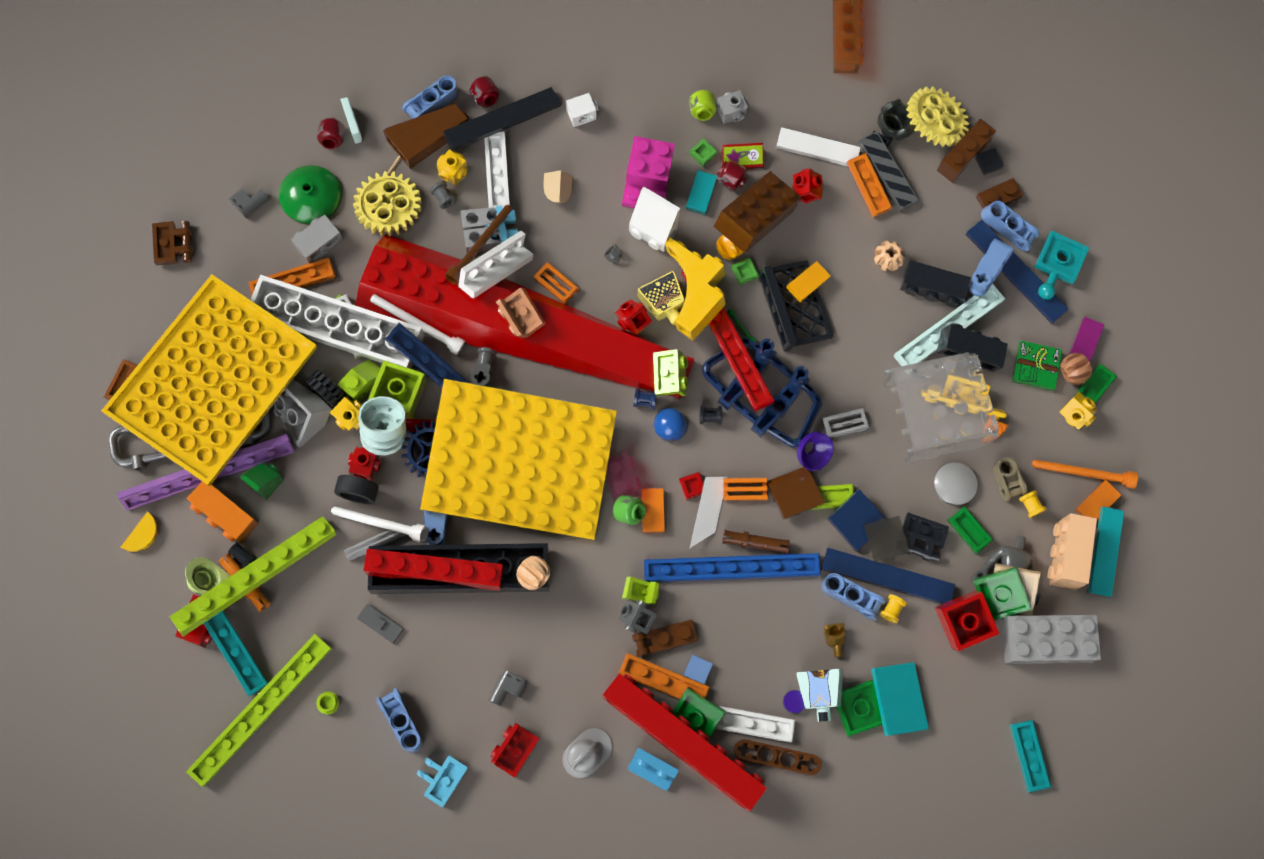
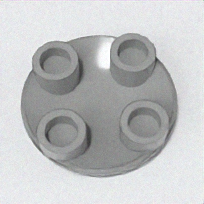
M954 462L942 466L937 471L934 485L941 501L953 505H961L969 502L975 496L978 482L976 475L968 466Z

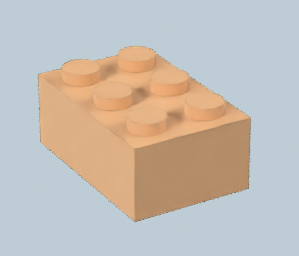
M1070 513L1055 524L1053 536H1056L1050 552L1053 561L1047 575L1050 579L1049 585L1077 590L1089 584L1096 518Z

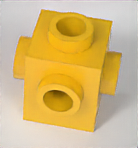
M448 150L437 161L440 178L454 186L467 174L466 159L458 152L454 153Z
M1078 392L1062 408L1060 413L1065 417L1069 425L1079 430L1083 425L1088 427L1096 419L1094 414L1098 408L1093 400L1084 397Z
M349 396L344 397L330 412L337 419L335 423L343 430L347 429L350 431L353 428L356 430L360 428L358 416L362 404L358 400L353 401ZM349 412L352 413V418L348 416Z

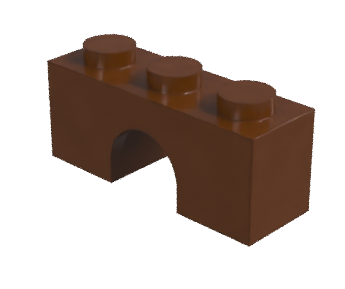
M980 118L945 156L937 171L953 183L963 173L976 154H980L991 142L996 130Z

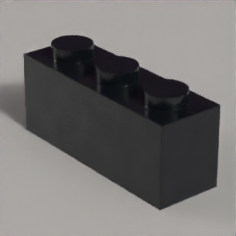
M910 260L906 266L900 290L905 291L906 294L911 296L920 295L929 301H941L947 306L959 307L966 299L971 277Z
M952 323L941 329L937 353L993 372L1003 368L1008 344L1000 341L997 337H987L982 335L980 331L968 330L960 324Z

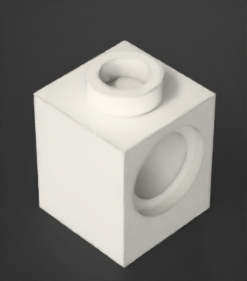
M589 93L566 101V110L573 127L596 120V111H599L596 100H592Z

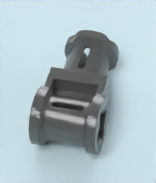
M478 348V363L475 364V369L471 374V381L475 385L491 387L492 363L497 352L490 348Z

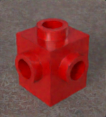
M803 169L801 172L793 174L792 188L801 196L799 201L807 204L822 199V175L813 169Z
M631 299L624 302L614 312L619 319L617 321L619 326L624 331L629 330L636 335L652 322L647 314L646 307L641 302L636 303Z
M363 446L362 448L355 447L354 453L351 452L349 455L348 465L350 467L348 472L350 475L373 482L375 472L380 470L381 459H379V455L367 451Z

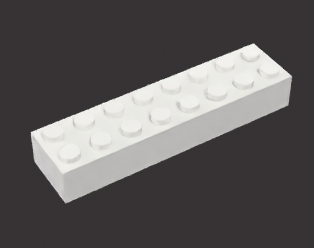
M260 275L251 297L252 302L307 339L357 354L379 363H383L385 360L412 369L414 365L384 340L399 322L419 340L422 341L425 335L421 327Z

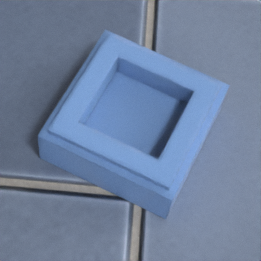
M692 655L683 676L705 684L713 663Z

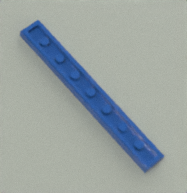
M819 553L644 560V580L647 582L810 577L821 575Z

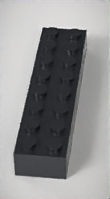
M548 543L369 546V549L502 564L504 568L501 591L479 589L433 580L368 576V591L371 594L549 592V578L541 588L528 590L520 584L516 575L520 564L530 556L544 559L549 566Z

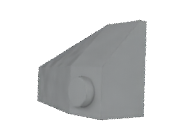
M295 380L290 382L273 404L275 407L273 410L276 417L280 416L284 423L282 427L284 432L298 447L303 446L326 425L332 410L318 395Z

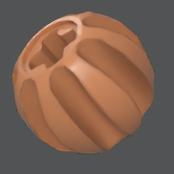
M1081 353L1069 354L1060 364L1061 373L1070 384H1083L1092 375V366L1088 358Z

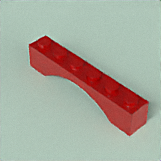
M366 549L363 571L368 576L433 580L479 589L501 591L504 568L502 564Z

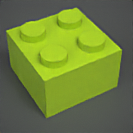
M384 360L368 400L379 396L393 398L402 404L405 410V418L413 419L427 383L424 373Z

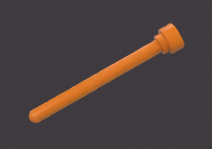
M1041 460L1032 461V467L1037 469L1121 482V485L1130 489H1135L1138 482V472L1133 471L1119 474Z

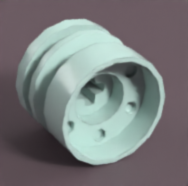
M382 396L366 401L361 406L358 416L360 440L363 447L376 455H389L397 452L404 445V438H406V418L402 404L393 398Z

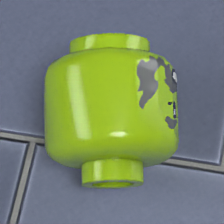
M698 90L690 96V112L694 118L706 121L715 115L717 110L716 100L712 92Z

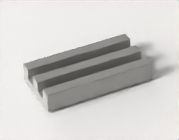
M864 408L822 418L825 432L831 439L869 430L870 428ZM861 415V418L829 425V422ZM862 422H863V424H864V425L852 427V428H849V429H845V430H841V431H837V432H833V433L831 432V430H835V429H839V428H843V427H847V426L859 424V423H862Z

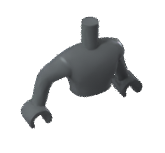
M1017 536L1015 547L1005 545L999 547L986 561L982 569L972 576L971 581L973 582L977 577L986 576L1000 559L1002 565L1017 566V568L1036 571L1035 557L1023 551L1026 538ZM1038 591L1036 594L1035 605L1040 603L1042 600V595Z

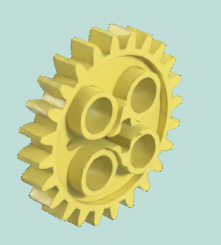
M933 86L930 90L928 87H925L923 90L920 88L908 101L907 104L909 106L906 108L910 112L907 117L912 119L910 124L916 125L914 131H920V137L926 136L927 142L933 140L935 146L939 142L942 147L946 144L949 147L952 144L956 145L968 132L967 127L969 123L966 120L969 117L963 115L966 110L960 109L961 102L956 103L955 96L950 98L948 91L943 94L941 88L936 91Z
M384 171L382 177L376 173L375 179L368 176L369 183L362 181L363 189L357 188L356 190L359 195H354V212L356 217H359V223H364L366 230L371 227L373 234L379 230L380 236H383L385 231L391 236L394 230L399 235L400 228L407 231L406 225L413 226L412 218L418 219L417 212H421L420 204H422V201L419 198V190H416V184H411L410 178L404 180L402 173L396 177L395 171L391 173V176H388L387 172ZM388 189H395L393 192H386ZM370 200H377L375 203H369ZM400 204H406L403 208L398 207ZM382 215H389L385 219L380 218Z

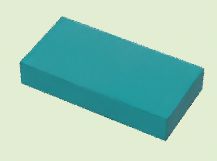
M697 170L686 204V210L703 215L706 214L716 183V175Z

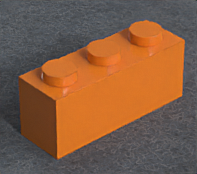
M201 482L186 498L192 503L189 507L198 515L203 512L208 516L205 521L215 529L220 526L225 530L222 535L231 542L237 540L241 544L258 525L252 517L213 485L209 487L204 482Z

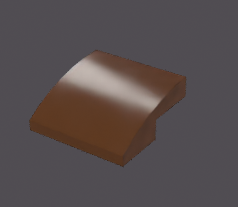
M804 467L767 481L768 489L773 501H776L783 520L825 503L812 475Z

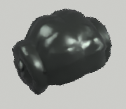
M900 99L888 102L883 106L877 120L882 134L886 137H892L896 141H901L915 133L914 125L910 124L912 119L907 117L910 113L906 110L908 106L903 104Z

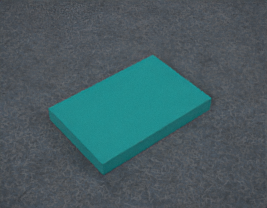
M911 662L871 669L885 737L929 729L915 663Z

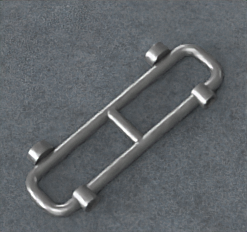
M269 412L262 418L261 428L249 435L242 444V448L253 446L254 440L263 438L270 429ZM120 425L114 428L109 435L110 456L112 461L118 466H132L134 471L146 469V463L168 459L160 452L145 455L138 454L124 459L119 454L117 439L121 434L129 433L130 431Z

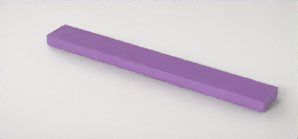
M285 434L237 451L215 480L257 466L262 462L265 463L294 453V447L288 435ZM184 469L118 492L117 494L118 499L126 511L197 487L202 481Z

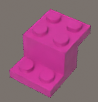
M634 136L626 172V185L622 206L635 208L643 187L665 199L675 149L674 143Z

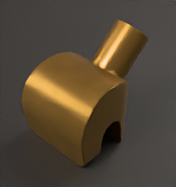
M845 624L825 625L823 632L827 645L833 646L834 657H842V645L845 644L846 636Z

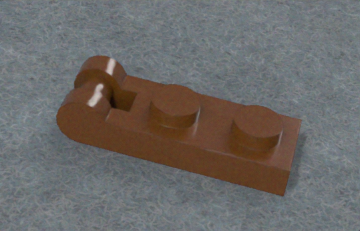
M692 619L649 630L648 634L640 632L632 635L633 642H636L638 649L636 650L637 657L698 641ZM650 638L652 646L646 647L645 639Z

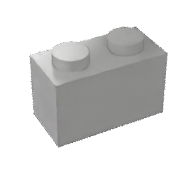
M323 215L314 219L306 229L298 231L291 241L307 263H311L321 258L341 243L343 239L336 227Z

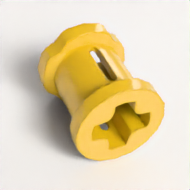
M1036 490L1019 498L1020 502H1023L1028 510L1029 518L1047 510L1038 499Z
M890 594L888 596L889 601L884 611L880 612V616L890 622L898 623V616L902 608L907 606V602L898 596Z

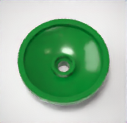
M307 165L293 170L284 178L279 188V202L283 211L289 218L302 224H311L314 219L323 215L327 218L331 217L341 202L342 192L337 178L329 170L320 166ZM306 187H311L308 191L304 190Z

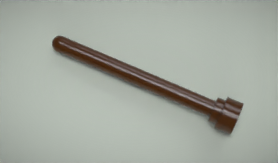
M510 205L504 206L460 263L448 269L445 277L449 282L459 285L461 268L471 263L512 211Z

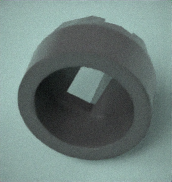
M613 244L605 252L604 257L608 261L616 263L622 258V251L616 244Z

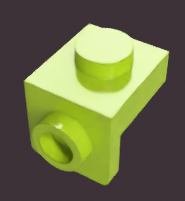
M631 576L627 577L622 599H629L632 602L640 600L648 605H654L660 593L659 583L647 582Z

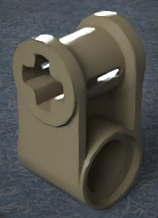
M1006 457L994 464L992 472L1000 495L1005 502L1010 501V498L1020 494L1024 496L1027 494L1026 484L1021 477L1015 460ZM1001 464L1008 467V474L1002 472Z

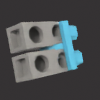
M502 206L460 210L466 253H468L503 209ZM514 210L510 212L480 251L491 250L518 233L517 228L506 229L505 227L506 224L516 223Z

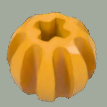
M724 235L719 237L716 242L717 251L724 259L734 260L744 253Z

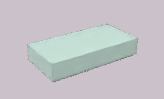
M347 97L340 100L355 144L360 143L363 139L350 100Z

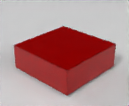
M700 472L679 479L686 500L702 495L704 483Z

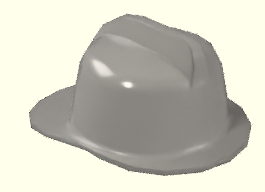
M597 728L587 729L582 732L564 751L562 760L567 773L577 778L588 777L594 773L611 754L612 743L610 737L606 732Z

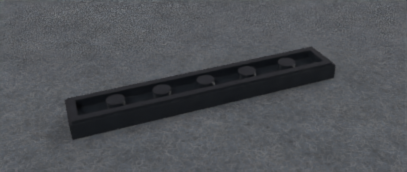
M552 87L447 129L443 131V136L451 150L455 151L561 106V102Z

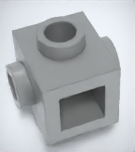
M740 90L736 92L729 91L717 98L716 108L723 125L732 121L739 122L746 117L749 102L746 96L743 97Z

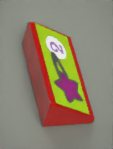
M763 143L722 145V164L725 161L735 160L746 169L764 168Z

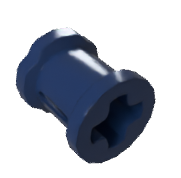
M636 388L633 407L645 406L655 410L657 399L655 391L646 392Z

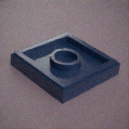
M857 489L827 518L855 551L861 549L888 522L860 489Z

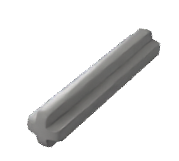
M387 530L345 549L344 553L346 558L351 561L365 555L366 549H369V546H385L407 536V534Z

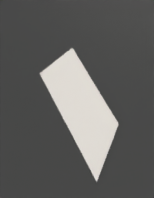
M727 477L705 478L690 548L715 533L723 500V479Z

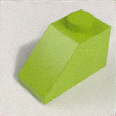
M369 359L352 368L337 386L344 395L349 396L353 401L358 400L360 402L373 388L380 368Z

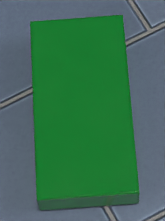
M1100 363L1075 395L1080 392L1084 397L1090 398L1096 404L1116 379L1117 375Z
M965 506L947 520L974 554H977L993 541Z

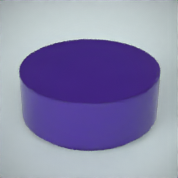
M792 690L784 696L783 706L786 711L796 714L805 708L800 691Z

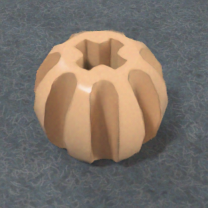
M887 240L882 242L881 246L876 247L874 261L876 265H881V270L886 271V269H889L892 272L897 270L898 266L903 265L905 251L903 247H898L899 243L893 241L891 244Z
M530 556L518 567L517 579L526 589L537 590L548 580L550 568L544 559Z

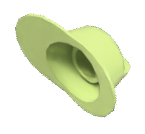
M203 557L191 560L185 570L188 587L192 592L203 595L230 577L227 572L214 562Z

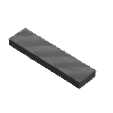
M876 131L860 139L858 144L863 152L867 153L876 174L899 212L917 203L918 198L878 132Z

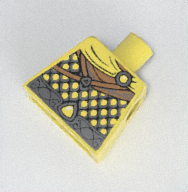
M674 271L638 288V298L658 321L668 317L671 324L675 325L674 320L678 317L679 310L682 309L685 301Z

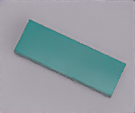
M1033 720L1009 725L1027 792L1051 788Z

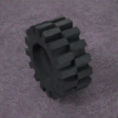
M316 370L305 381L306 385L333 409L346 397L341 389L319 370Z

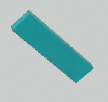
M1100 507L1088 593L1112 597L1124 511Z
M221 611L203 623L248 697L264 688L268 682L225 612Z

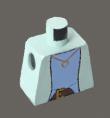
M843 669L797 672L805 708L817 709L818 722L831 721L830 707L841 706Z

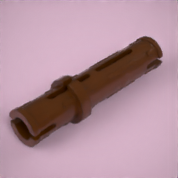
M724 529L723 535L730 536L732 539L723 538L722 544L739 545L744 549L752 547L788 554L789 548L780 547V545L789 546L790 540L751 535L746 531L739 533Z

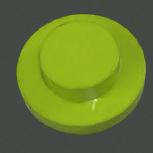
M329 691L320 694L316 702L318 710L326 715L336 712L340 704L338 696Z

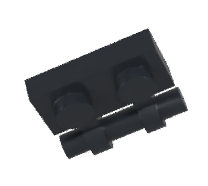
M908 512L900 532L901 535L907 536L908 539L907 542L898 540L896 548L903 550V553L908 555L911 553L922 557V560L938 562L940 554L933 552L934 546L941 549L944 547L949 526ZM915 540L927 543L926 548L915 546Z

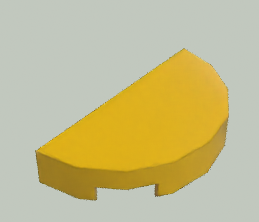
M148 511L120 548L129 552H138L149 548L154 543L158 534L156 519Z

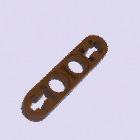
M747 739L738 741L734 746L735 756L742 761L805 775H815L821 769V760L814 754ZM743 743H745L748 749L755 750L754 745L758 746L756 760L752 759L753 754L751 753L741 756V751H738V747H742ZM764 748L770 749L773 754L772 759L768 762L763 761L760 757V752ZM786 753L792 754L795 758L794 764L790 767L785 766L782 762V757ZM799 755L803 756L801 761L808 762L812 758L813 763L817 764V767L808 771V766L800 765V769H797Z

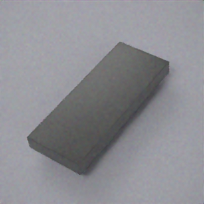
M369 604L365 606L357 617L358 620L392 644H394L404 630Z

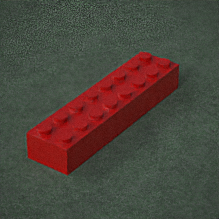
M619 673L603 693V699L745 811H751L767 789L763 785L765 781L755 773L748 774L745 771L746 766L739 760H730L726 756L728 752L717 744L714 747L707 742L710 738L700 730L695 732L689 728L691 723L682 716L677 718L671 714L673 709L664 702L659 704L653 700L655 695L644 687L641 690L635 686L636 680L625 673L623 676Z

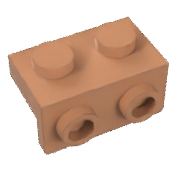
M519 288L504 300L499 299L496 301L499 306V313L508 320L510 324L509 329L515 336L527 338L546 324L524 288Z

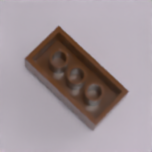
M769 171L725 207L713 227L746 253L793 213L801 196L774 173Z

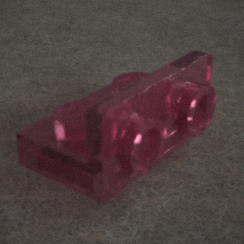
M627 451L622 452L620 456L608 459L606 480L614 503L622 495L637 497L639 496V489H642L639 477H635L632 470L635 469L633 457H628Z

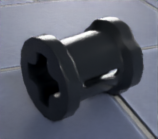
M700 405L699 424L708 422L721 425L722 406L708 408Z

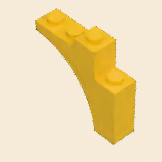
M670 237L665 242L667 253L678 262L687 278L685 302L674 321L677 330L694 341L726 305L723 291L716 287L726 275L724 263L718 257L713 258L709 254L702 259L698 253L690 252L681 241L678 240L676 242Z

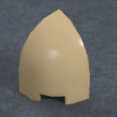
M561 170L544 173V193L547 198L555 203H565L568 201L572 192L573 176Z

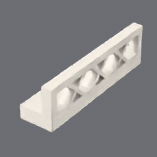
M522 231L516 233L461 268L458 286L474 299L532 261L534 254L523 246L525 233Z

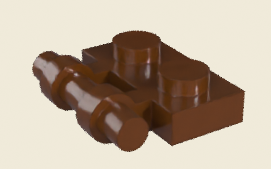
M173 221L152 223L153 254L156 266L177 263V255H183L184 263L192 262L193 247L191 246L190 239L192 237V229H190L189 221H182L181 228L176 229ZM181 237L182 246H176V238Z

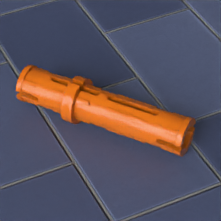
M226 554V560L222 557L218 562L230 576L241 570V567L232 558L231 554ZM257 587L244 597L246 599L249 598L258 611L262 612L265 610L263 607L265 606L267 609L271 602L259 590L260 587Z

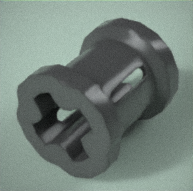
M445 181L436 183L430 189V193L435 195L439 201L441 209L448 208L455 203L456 198L447 189Z

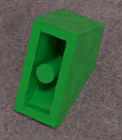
M263 462L240 477L251 489L266 500L283 481L279 475L281 471L272 464L267 466Z

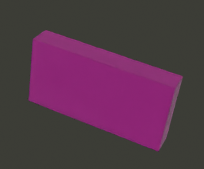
M1084 317L1069 354L1081 353L1090 362L1104 324Z

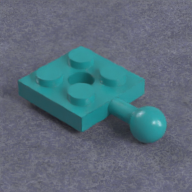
M1050 231L1034 268L1050 274L1047 282L1038 289V294L1042 299L1049 300L1054 297L1056 292L1054 285L1057 278L1073 285L1090 247L1057 232ZM1057 254L1065 255L1067 261L1059 260Z

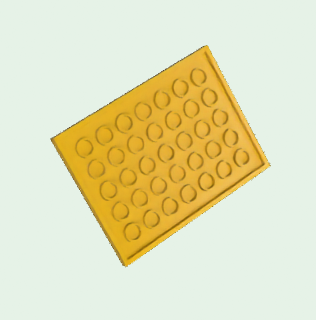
M211 274L101 411L210 487L318 347L315 343Z
M444 379L420 510L595 540L617 411Z

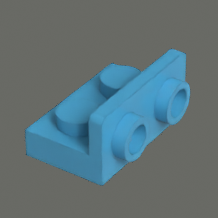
M640 748L637 749L628 766L629 771L665 791L669 789L679 771Z

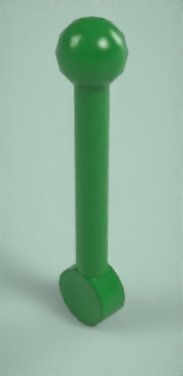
M729 309L727 311L728 316L733 318L748 339L756 342V338L750 336L736 317L735 311Z

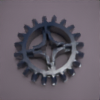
M426 421L422 422L423 429L418 424L414 425L417 432L408 430V434L412 437L411 439L408 437L404 438V441L409 444L408 446L403 445L401 447L403 450H408L407 454L401 455L402 458L409 457V461L404 463L405 466L413 464L410 472L414 473L418 469L417 477L419 478L423 476L424 472H426V477L428 468L422 466V464L430 459V454L426 456V451L428 450H426L425 445L432 446V442H428L420 436L427 432H434L436 421H431L430 427H428ZM415 442L418 443L422 450L418 460L414 456Z

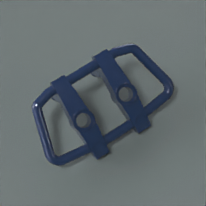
M741 338L745 347L756 351V355L752 360L760 375L763 374L771 363L790 379L788 384L773 397L774 403L767 406L759 417L739 401L745 393L736 377L726 388L711 372V367L726 358L723 351L705 361L702 373L708 382L721 394L717 403L722 405L727 411L733 407L753 423L751 430L760 438L767 432L787 446L795 448L810 433L822 407V399L809 384V372L807 369L804 371V366H799L793 371L775 357L777 352L773 351L774 342L770 343L771 339H763L759 344L748 338ZM804 390L814 404L798 438L792 439L773 426L786 415L788 409ZM779 403L783 406L784 410L777 411L773 405Z

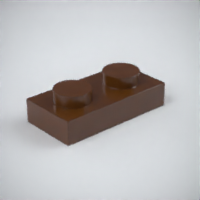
M1012 178L978 193L976 198L983 209L995 201H1001L1005 205L1021 199L1023 193L1015 179Z

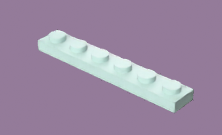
M992 283L985 295L970 298L896 352L893 357L907 373L937 351L942 328L952 323H957L967 329L1005 300L1004 296Z

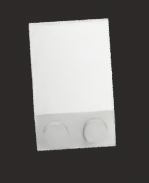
M643 187L629 223V232L636 239H643L648 242V245L654 250L664 252L666 250L665 242L670 237L673 239L677 234L680 208Z

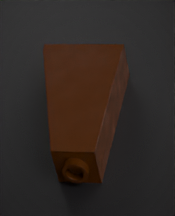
M456 104L388 127L383 130L388 144L411 169L447 144L443 131L467 122L469 116L464 109H459Z

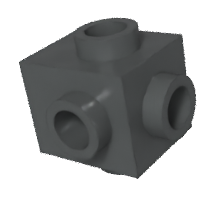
M628 599L621 609V615L618 620L626 623L624 628L635 634L637 630L648 634L658 614L648 610L650 605L640 600L634 603Z

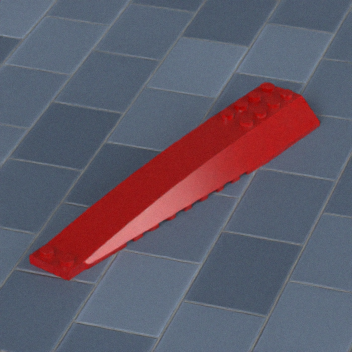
M387 234L375 244L359 282L355 306L406 322L372 303L371 297L376 294L451 338L459 337L465 340V343L470 346L490 348L497 353L501 352L512 355V357L532 360L535 363H544L555 368L572 370L575 373L591 375L602 380H611L614 383L649 392L655 391L653 353L669 351L670 349L631 332L624 331L622 328L506 278L473 299L458 285L452 284L445 277L448 269L457 266L461 259ZM519 288L525 289L546 323L527 338L513 335L509 329L510 324L508 320L501 316L496 302L499 299H506ZM686 356L688 360V367L685 369L686 376L688 378L694 363V358ZM680 394L669 395L678 399L682 397Z

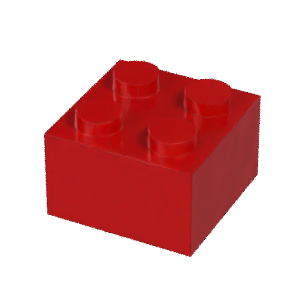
M972 591L935 607L951 649L961 651L999 634L982 592Z

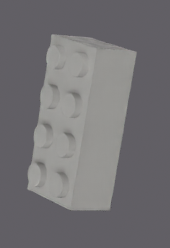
M1097 615L1007 616L1001 620L1005 664L1093 663L1101 660Z

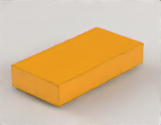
M816 261L789 283L786 288L801 303L825 283L831 275Z

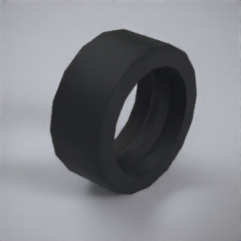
M353 475L338 476L334 493L352 502L373 504L375 503L379 486L365 478Z

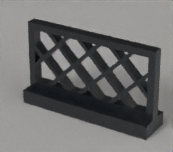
M808 260L773 268L771 265L765 266L759 273V280L783 352L791 350L796 346L828 340L834 337L818 289L812 293L811 298L807 297L804 299L807 302L804 310L793 304L796 300L795 297L792 302L783 298L782 293L784 289L790 292L786 288L790 278L795 279L798 277L793 274L795 269L803 267L805 271L810 267ZM782 272L788 276L785 284L777 279L775 273ZM810 304L818 309L819 314L817 317L806 312ZM790 309L801 314L798 321L790 318ZM803 316L814 321L811 329L800 324ZM816 323L824 327L826 334L819 335L813 331ZM797 328L808 333L805 339L797 340L795 334Z

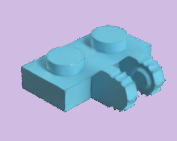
M451 756L447 757L442 766L426 758L424 761L426 765L438 770V773L433 779L423 770H418L417 775L430 783L424 796L444 808L468 770V767Z

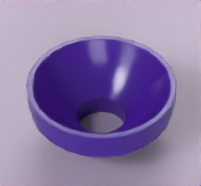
M812 432L806 435L799 443L797 449L799 463L811 471H817L825 467L833 455L834 445L832 439L821 432ZM812 442V443H813V448H812V450H811L810 452L806 453V452H805V447H806V445H807L808 443Z

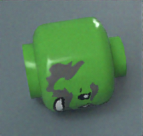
M622 495L614 503L613 514L615 519L621 523L636 525L645 517L646 508L640 498Z

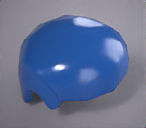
M668 408L661 410L655 416L653 427L656 434L666 441L680 440L687 433L688 423L681 412Z

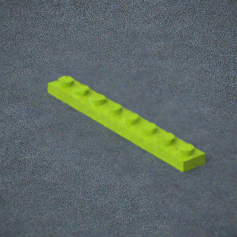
M322 516L178 610L169 618L180 634L185 636L336 536L335 530Z
M314 634L190 766L186 773L201 787H205L332 649Z

